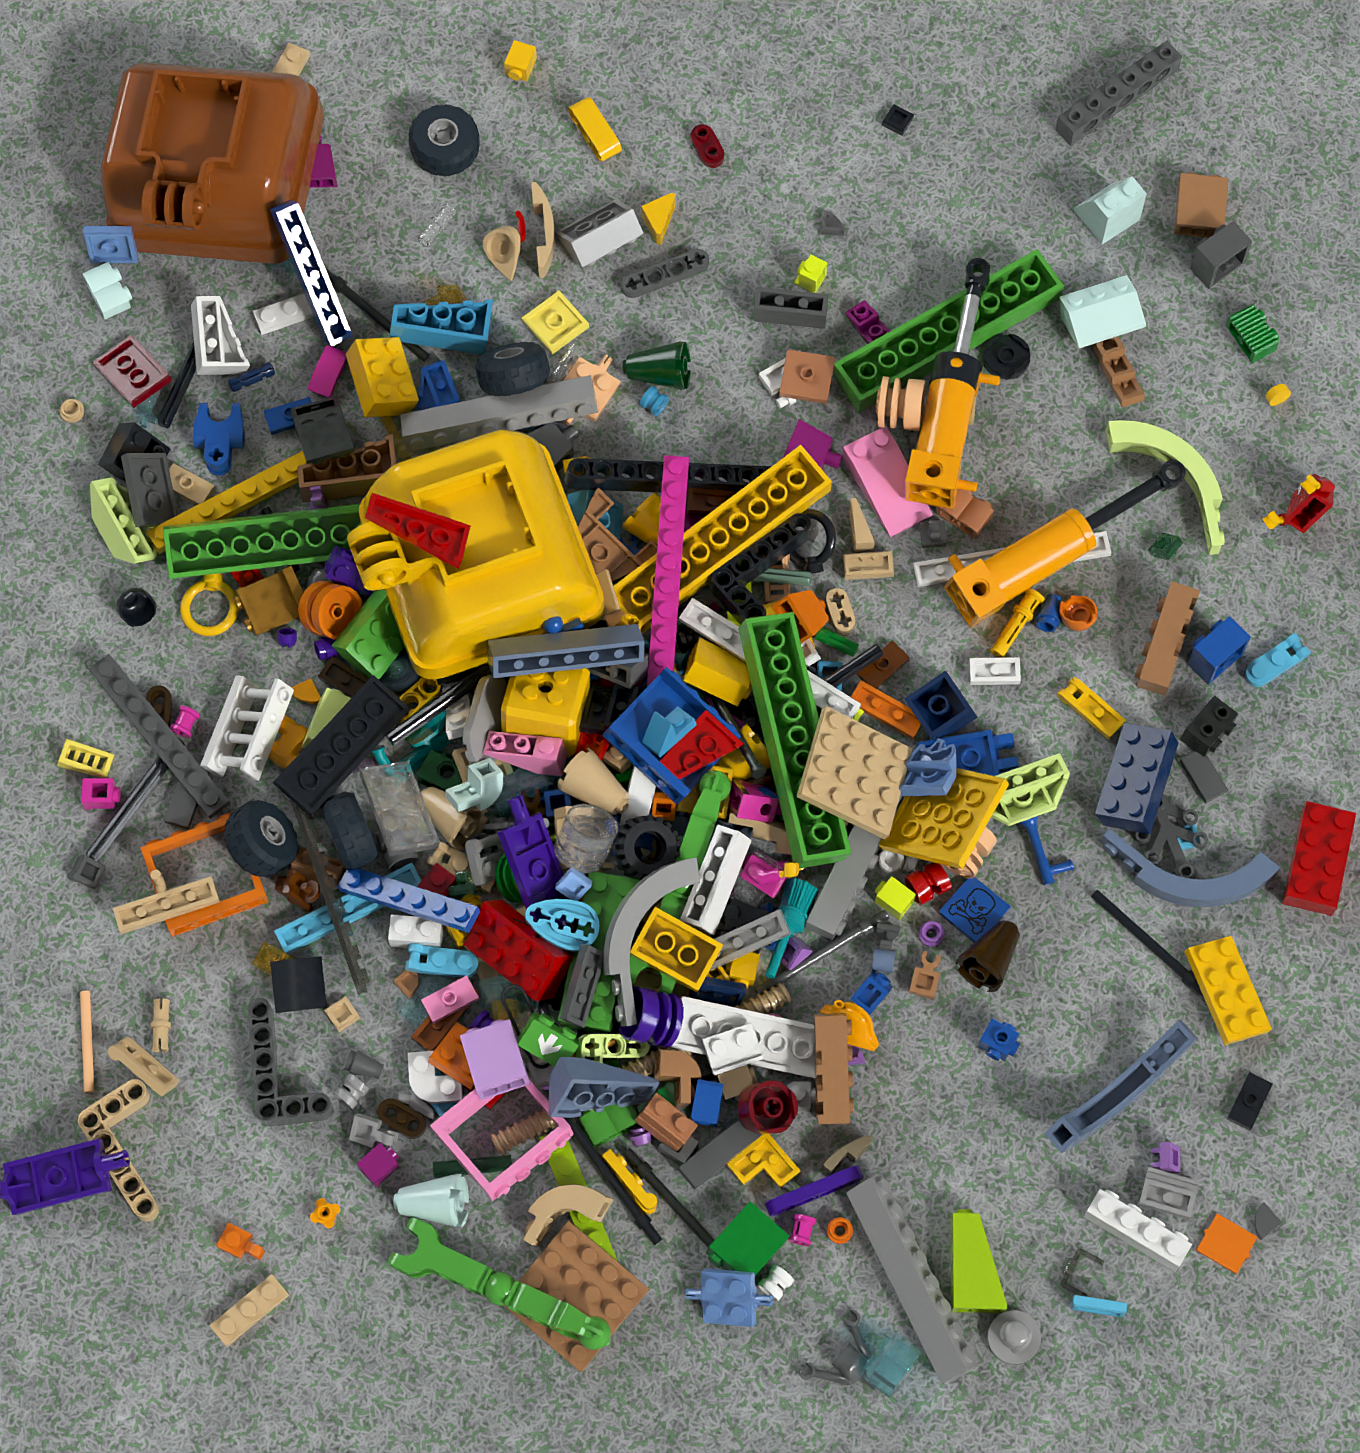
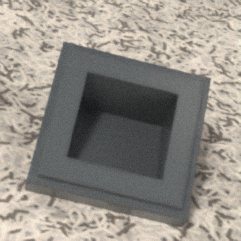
M80 855L77 857L68 879L95 889L106 866L85 855Z

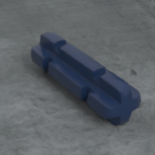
M267 362L262 364L261 368L255 367L241 373L240 377L234 376L229 378L228 383L231 390L236 392L242 389L244 385L247 387L262 381L265 376L266 378L275 374L273 365Z

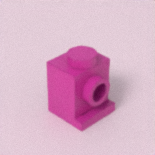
M83 778L81 803L85 810L115 809V802H120L121 791L120 787H116L113 778ZM102 793H106L107 797L99 798V795Z

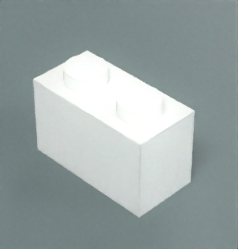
M391 915L388 936L390 947L408 949L410 943H416L423 946L442 948L444 925L421 917Z

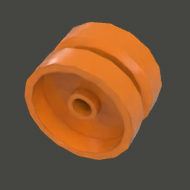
M318 581L311 584L304 591L299 602V618L304 628L309 632L330 639H337L363 604L357 591L351 587L330 581Z

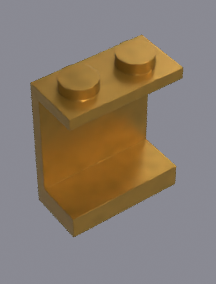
M292 566L284 568L280 572L246 587H240L235 591L236 596L233 597L238 610H244L247 617L243 620L249 633H254L255 637L299 618L298 608L303 591Z

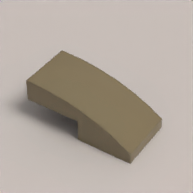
M867 1135L846 1144L823 1164L822 1170L829 1176L832 1175L846 1157L856 1163L871 1145L873 1138Z

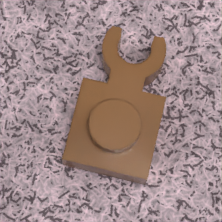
M924 951L921 956L923 968L915 967L909 994L934 1000L940 973L933 970L939 966L941 956L937 954L935 962L929 963L926 960L927 952Z

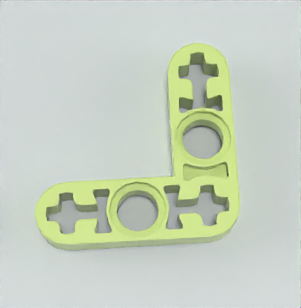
M584 1034L578 1039L579 1046L576 1049V1058L594 1057L595 1062L602 1064L603 1058H640L648 1053L650 1045L644 1042L640 1043L641 1047L638 1049L626 1048V1043L636 1042L623 1039L621 1034ZM612 1038L618 1042V1049L615 1053H611L608 1049V1042ZM590 1042L594 1044V1047L588 1049L585 1048V1044Z

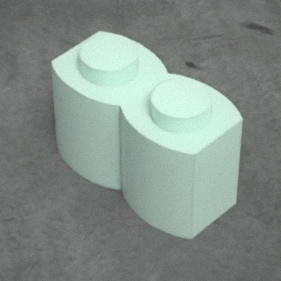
M107 262L82 274L104 319H108L131 308L129 300L132 299V296L127 286H121L119 281L122 280V277L117 267L112 268L110 263Z

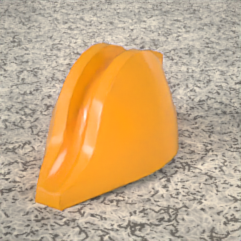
M836 1000L833 1005H824L819 1011L820 1014H846L847 1020L852 1022V1035H847V1044L870 1051H875L879 1046L870 1016L857 1004L851 1002L843 1003L841 1000Z

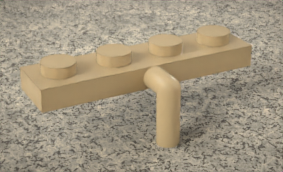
M153 870L151 878L155 884L157 894L114 907L113 911L121 934L220 903L212 876L167 890L160 871Z

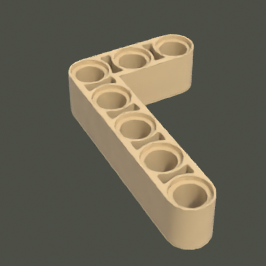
M132 1079L84 1109L78 1116V1123L87 1139L91 1141L109 1138L111 1139V1144L105 1149V1154L121 1152L123 1148L110 1127L145 1106L150 1099L149 1090L142 1081ZM140 1088L143 1090L139 1098H130V1094L134 1089ZM120 1103V1108L117 1112H108L111 1104ZM89 1118H98V1122L94 1127H86V1122ZM130 1161L128 1167L109 1171V1174L136 1216L144 1222L154 1220L159 1214L158 1203L132 1162ZM137 1181L138 1187L135 1191H126V1186L129 1182ZM143 1203H152V1208L148 1213H140V1207Z

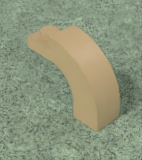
M564 1185L553 1188L541 1195L528 1210L536 1218L527 1225L525 1229L526 1235L523 1240L531 1245L540 1247L555 1220L569 1211H578L593 1221L601 1222L614 1199L601 1191L581 1185Z

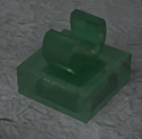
M471 871L456 872L455 876L458 885L449 886L450 896L482 892L481 885L475 886L474 883H471Z

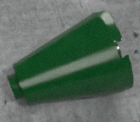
M679 341L629 354L627 359L623 360V373L627 374L628 379L679 390L688 389L691 377V370H688L687 363L691 362L688 344Z

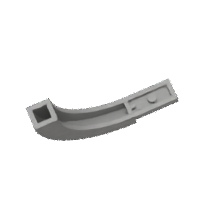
M697 857L670 863L644 877L623 898L612 917L604 944L603 970L604 975H614L615 980H612V991L614 995H617L618 1006L615 1007V1015L617 1021H620L621 1026L637 1025L629 961L632 940L639 922L650 907L666 894L684 886L700 883Z

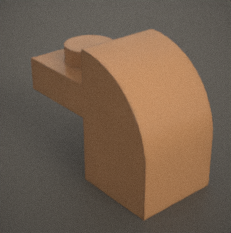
M660 1050L655 1055L654 1078L658 1079V1081L675 1082L674 1107L686 1108L694 1100L695 1088L691 1083H696L701 1078L698 1064L691 1056L681 1051Z

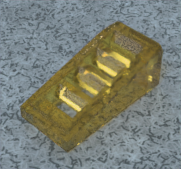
M501 1000L493 1001L494 1021L508 1020L509 1017ZM505 1000L514 1020L519 1019L520 1005L518 1000Z

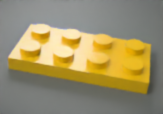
M1232 936L1189 947L1184 951L1224 1045L1262 1035L1272 1030Z

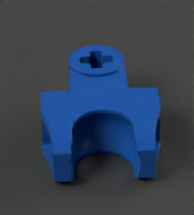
M200 403L194 421L193 444L195 449H204L207 468L213 475L222 476L228 473L231 468L232 449H244L245 429L240 403H233L230 416L221 422L210 419L208 403Z

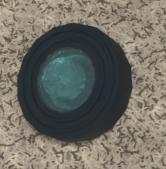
M404 651L398 654L379 680L394 694H399L409 690L420 680L421 676L415 672L408 653Z

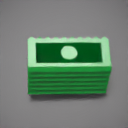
M1254 304L1228 317L1226 327L1251 363L1276 351L1279 344L1278 333L1274 328L1268 326L1263 311L1255 308Z

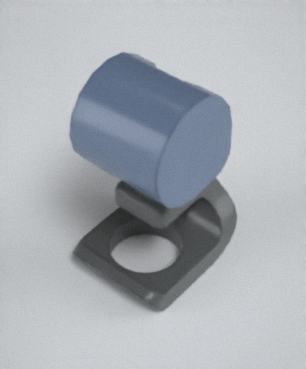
M877 923L876 933L880 942L879 948H874L872 971L893 972L895 951L892 950V944L899 934L900 926Z

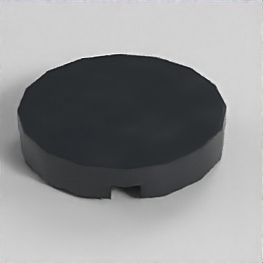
M1010 333L1008 335L998 334L989 339L984 346L982 360L984 367L991 375L1000 376V379L1010 380L1018 378L1025 373L1029 367L1031 355L1028 344L1021 337Z

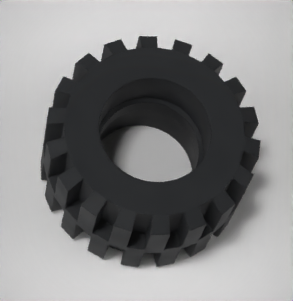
M652 815L638 816L626 820L624 825H620L617 828L619 832L614 834L612 838L615 840V844H611V850L615 852V855H612V859L618 862L616 867L619 870H623L625 876L642 880L653 871L676 862V857H680L681 853L677 851V846H681L680 840L676 841L675 837L678 836L676 830H671L672 825L669 822H664L663 818L653 817ZM642 833L650 834L657 843V854L650 863L641 862L634 851L635 841Z

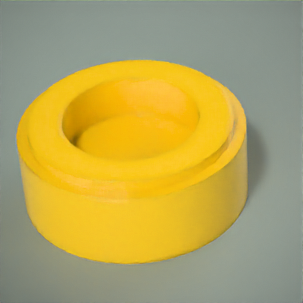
M1278 384L1266 393L1265 398L1271 406H1276L1286 401L1291 395V391L1286 384Z

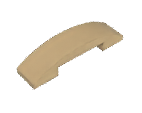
M531 182L534 214H544L546 246H537L539 278H544L550 268L554 255V221L545 193L536 182Z

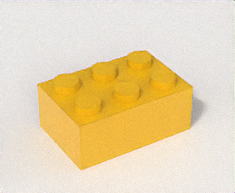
M400 337L355 339L347 351L346 357L364 417L398 416L410 413L419 399Z
M654 907L630 950V955L698 993L723 948V944Z

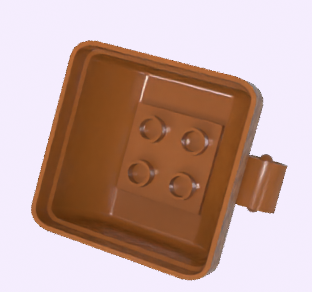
M147 62L134 64L123 73L101 163V182L107 211V226H132L137 252L270 264L282 263L288 260L290 257L270 209L292 199L299 203L304 215L311 174L324 120V109L316 89L295 74Z

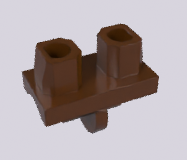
M289 869L287 876H279L275 885V891L287 896L291 904L297 905L304 912H312V902L318 900L321 893L320 885L313 880L308 881L298 871Z

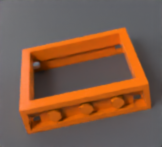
M231 813L224 814L218 820L211 823H199L194 826V829L185 832L183 830L176 831L169 838L151 840L146 843V846L140 847L150 878L151 872L157 870L152 858L153 856L225 831V823ZM251 875L255 886L253 890L220 901V903L165 920L171 936L182 934L268 903L269 901L261 878ZM152 880V883H153L155 892H156V894H157V890H156L155 884H154V882H153V880Z

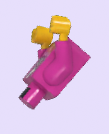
M756 850L752 856L746 853L741 866L743 871L740 877L774 898L780 892L786 880L790 877H796L799 874V870L804 868H799V863H794L793 858L792 862L787 863L786 860L778 862Z

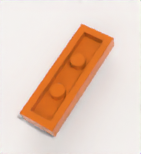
M862 680L851 695L852 699L861 704L860 709L865 714L911 740L915 738L922 726L910 707Z

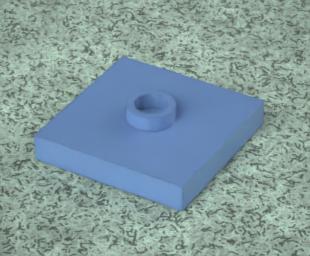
M84 226L83 235L90 263H138V252L132 226Z

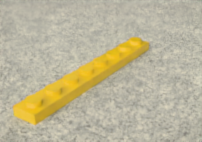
M303 451L146 531L148 538L157 552L161 554L166 551L163 535L164 526L228 519L298 483L297 467L306 464Z

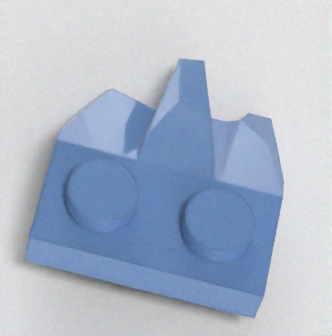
M938 738L931 747L926 748L924 744H920L911 753L905 763L908 774L899 787L902 796L947 795L956 779V749L954 743L946 747L945 741Z

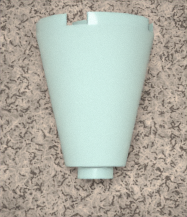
M453 1174L400 1188L398 1193L394 1195V1208L398 1209L400 1215L454 1227H463L468 1217V1211H463L464 1202L469 1203L466 1179L461 1177L462 1174Z

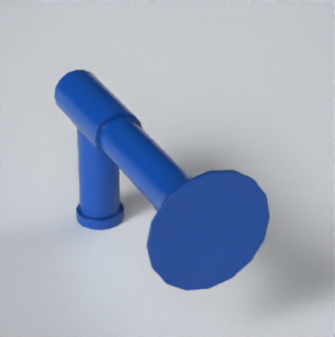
M1039 816L1019 823L1027 830L1043 884L1046 886L1055 883L1054 874L1068 870L1072 871L1074 866L1071 859L1049 866L1037 830Z

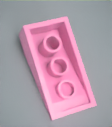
M887 426L843 447V461L889 537L933 516L928 504L905 501V479L908 464Z

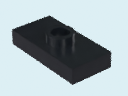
M1249 1072L1227 1120L1251 1131L1273 1083Z

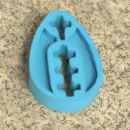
M569 899L544 900L530 905L525 912V920L536 934L552 945L566 951L577 952L581 944L591 945L599 933L600 926L596 912L583 902ZM540 909V914L550 918V920L539 919L538 922H534L530 912ZM565 916L567 923H572L575 919L578 920V925L581 927L589 923L591 924L590 929L594 930V933H589L585 937L582 930H576L575 933H571V928L568 926H564L560 930L558 929V924L555 923V919Z

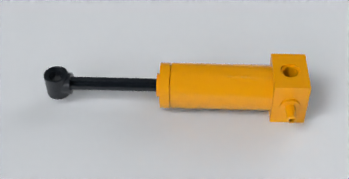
M1169 460L1160 469L1152 473V478L1090 516L1084 518L1078 510L1070 508L985 561L979 559L971 565L964 567L958 556L953 554L948 558V561L956 573L948 580L944 589L968 626L972 628L998 612L1009 600L1095 549L1097 544L1093 530L1157 491L1161 490L1164 492L1175 488L1185 477L1184 465L1177 460ZM1166 470L1172 471L1175 474V479L1168 478Z

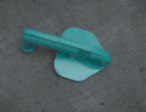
M446 710L404 739L410 746L417 748L396 764L392 765L386 756L384 745H377L373 749L372 753L377 763L390 781L398 782L423 764L430 750L438 753L439 750L441 751L449 744L451 740L448 739L446 733ZM444 727L445 730H443L441 733H439L440 730H441V728Z

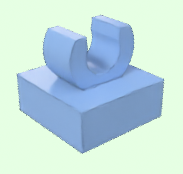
M571 867L556 883L555 889L570 900L578 901L592 886V880L587 878L585 873L578 868L574 869Z

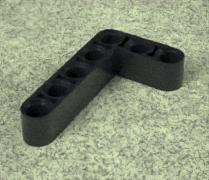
M796 513L713 572L711 592L740 625L749 617L766 616L764 606L745 585L809 539L811 520L806 514ZM795 527H802L804 530L799 531ZM781 540V541H784L785 543H784V544H778V543H776L775 541ZM758 554H763V555H765L766 557L760 558V557H757L756 555H758ZM738 568H745V569H747V571L741 572V571H738L737 569H738ZM724 581V582H726V583H728V584H727V585H719L718 582ZM742 599L744 602L736 603L733 600Z

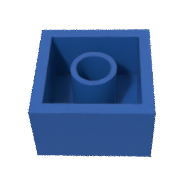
M1230 616L1224 621L1218 620L1211 627L1210 630L1212 632L1206 637L1201 635L1192 644L1194 648L1189 653L1190 659L1187 665L1208 685L1244 654L1251 638Z

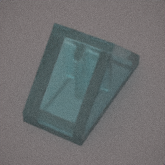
M502 975L478 981L480 1007L502 1006L501 992L507 985L513 983ZM510 988L506 991L504 998L507 1005L526 1003L519 989Z

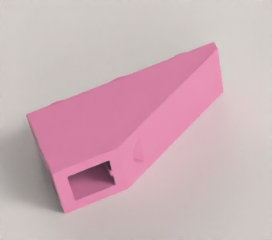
M489 731L483 750L484 755L537 774L562 776L568 756L561 738Z

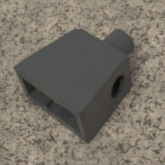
M549 423L526 434L546 447L556 472L563 467V460L571 459L574 456L571 442L579 437V433L573 425H569L560 431L554 423Z

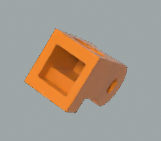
M656 786L652 816L674 821L676 804ZM665 808L668 809L670 812L662 813L659 812L657 809Z

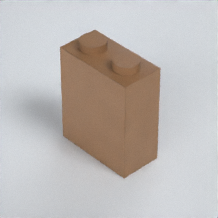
M1194 172L1180 174L1174 224L1175 235L1210 238L1214 235L1217 228L1225 224L1228 178L1219 175H1198Z

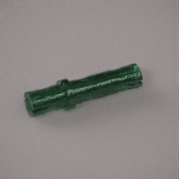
M511 1154L470 1159L481 1173L504 1172L512 1165ZM457 1160L433 1161L434 1178L453 1174H462L461 1177L469 1175Z

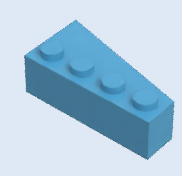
M493 299L473 303V300L459 304L439 302L438 305H426V303L394 305L389 338L400 337V341L405 343L482 355L486 351Z

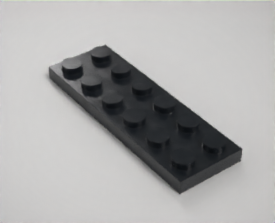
M373 675L274 780L273 784L311 817L385 738L386 733L392 730L411 708Z

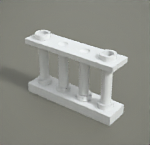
M235 676L200 766L217 777L224 776L227 766L240 767L239 770L254 780L259 781L294 689L276 678L271 690L258 689V686L244 676ZM254 698L267 699L262 712L249 711ZM245 721L258 722L253 735L240 734ZM236 744L249 745L244 758L232 757Z

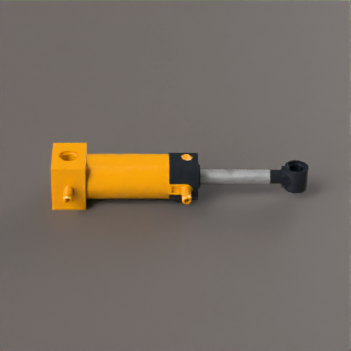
M974 258L966 266L965 288H967L954 352H941L934 359L916 450L912 449L905 479V501L954 509L958 489L972 492L977 490V482L961 479L962 454L979 384L984 383L998 386L1000 383V376L982 373L983 366L981 362L975 357L968 355L981 292L986 290L990 282V265L982 258ZM976 272H980L983 275L975 276L973 274Z

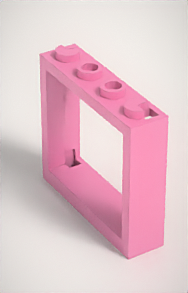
M530 1081V1085L524 1086V1088L549 1115V1101ZM475 1088L432 1123L430 1127L437 1138L493 1202L502 1194L506 1195L514 1183L526 1179L532 1168L537 1164L545 1163L550 1158L551 1153L558 1147H564L566 1145L565 1142L574 1134L571 1126L563 1117H550L558 1127L489 1183L449 1136L452 1131L495 1097L480 1100Z

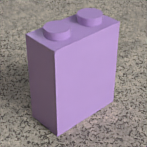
M510 1019L496 1020L490 1026L481 1029L472 1028L466 1031L465 1034L460 1035L480 1100L530 1085Z

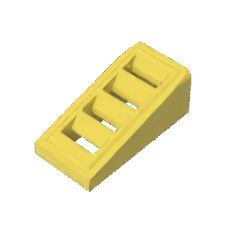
M66 739L57 766L107 778L114 754ZM71 750L76 751L73 760L68 759ZM80 753L85 754L82 763L77 762ZM90 755L95 756L92 767L87 765ZM100 758L105 759L102 770L97 769Z

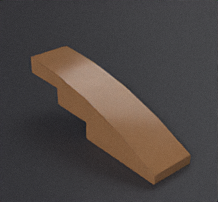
M1116 336L1091 344L1121 407L1144 401L1145 394L1135 378V370L1125 355V347L1120 338Z

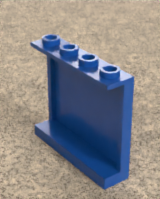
M665 667L602 736L678 805L718 760L679 780L660 762L667 752L662 757H658L642 743L653 713L656 711L665 718L678 706L696 721L707 710L738 739L741 736L732 724L725 722L718 715L714 707L707 705L700 698L697 691L683 683L676 672Z

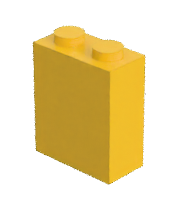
M699 637L688 657L684 681L738 707L741 700H746L752 690L747 664L725 649Z

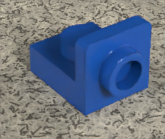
M872 971L850 999L870 1015L887 996L893 986L886 975L881 972Z

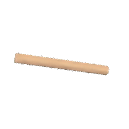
M81 991L80 1011L84 1093H94L90 991Z

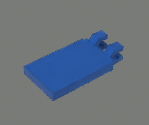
M991 730L940 738L945 741L946 747L954 743L956 749V768L991 776L1019 768L1017 757L1000 759L999 750L1014 748L1013 733L996 735L992 734ZM937 739L917 742V747L920 744H924L926 748H929Z

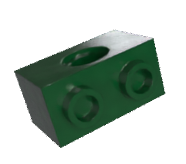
M430 750L417 773L418 783L443 791L462 784V778L452 757L440 750L438 753ZM446 771H452L455 773L454 776L449 779H445L442 777V774Z

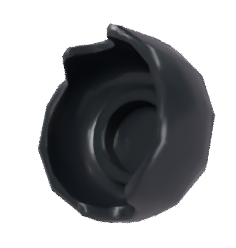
M130 588L122 593L117 600V612L128 626H143L150 622L156 614L157 606L155 601L142 588Z

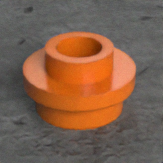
M834 1218L827 1226V1235L832 1242L844 1244L851 1239L853 1226L845 1218ZM843 1227L845 1233L839 1236L835 1233V1229Z

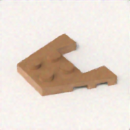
M598 488L587 506L578 529L596 575L605 569L609 570L612 583L625 578L657 553L658 545L651 540L636 555H633L599 521L614 505V502Z

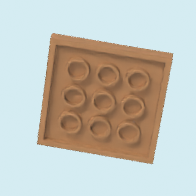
M570 1221L564 1225L519 1280L521 1283L569 1303L588 1317H602L610 1326V1338L650 1290ZM508 1309L580 1372L585 1370L602 1349H586L580 1344L579 1340L562 1336L558 1332Z

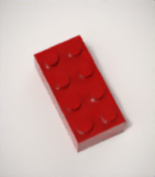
M1306 801L1301 810L1282 904L1329 916L1334 914L1338 906L1357 813Z
M503 900L483 902L480 913L463 943L466 948L511 983L521 986L534 1001L554 998L575 956L570 951L556 947L541 938L528 925L525 917Z

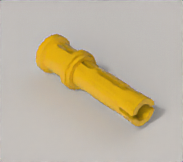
M1029 588L1024 591L1025 596L1019 605H1015L1013 608L1014 614L1003 629L995 644L990 648V652L998 658L1005 657V654L1026 622L1032 621L1034 618L1033 613L1039 604L1044 603V597L1034 589Z

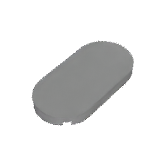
M492 674L483 676L477 684L463 731V745H467L468 750L465 751V755L471 765L491 758L494 762L496 760L484 755L483 750L489 731L502 732L501 707L508 686L503 677L493 678Z

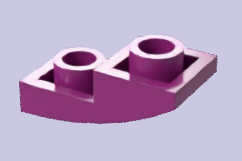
M865 300L845 312L850 323L867 344L890 332L879 320L878 313Z

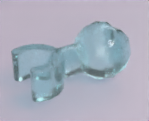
M155 394L139 404L143 408V414L139 419V426L149 429V422L157 424V416L153 415V407L157 402Z

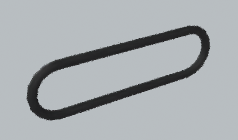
M510 984L502 990L501 1002L519 1036L520 1031L504 998L506 991L510 988L519 989L531 1014L535 1011L525 990L517 984ZM525 1050L529 1061L534 1067L544 1069L550 1066L549 1063L544 1065L535 1063L530 1052Z

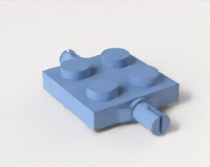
M705 1268L701 1271V1289L687 1288L685 1293L687 1300L701 1301L703 1306V1323L753 1327L756 1325L758 1305L769 1307L773 1305V1295L758 1294L755 1287L754 1272Z

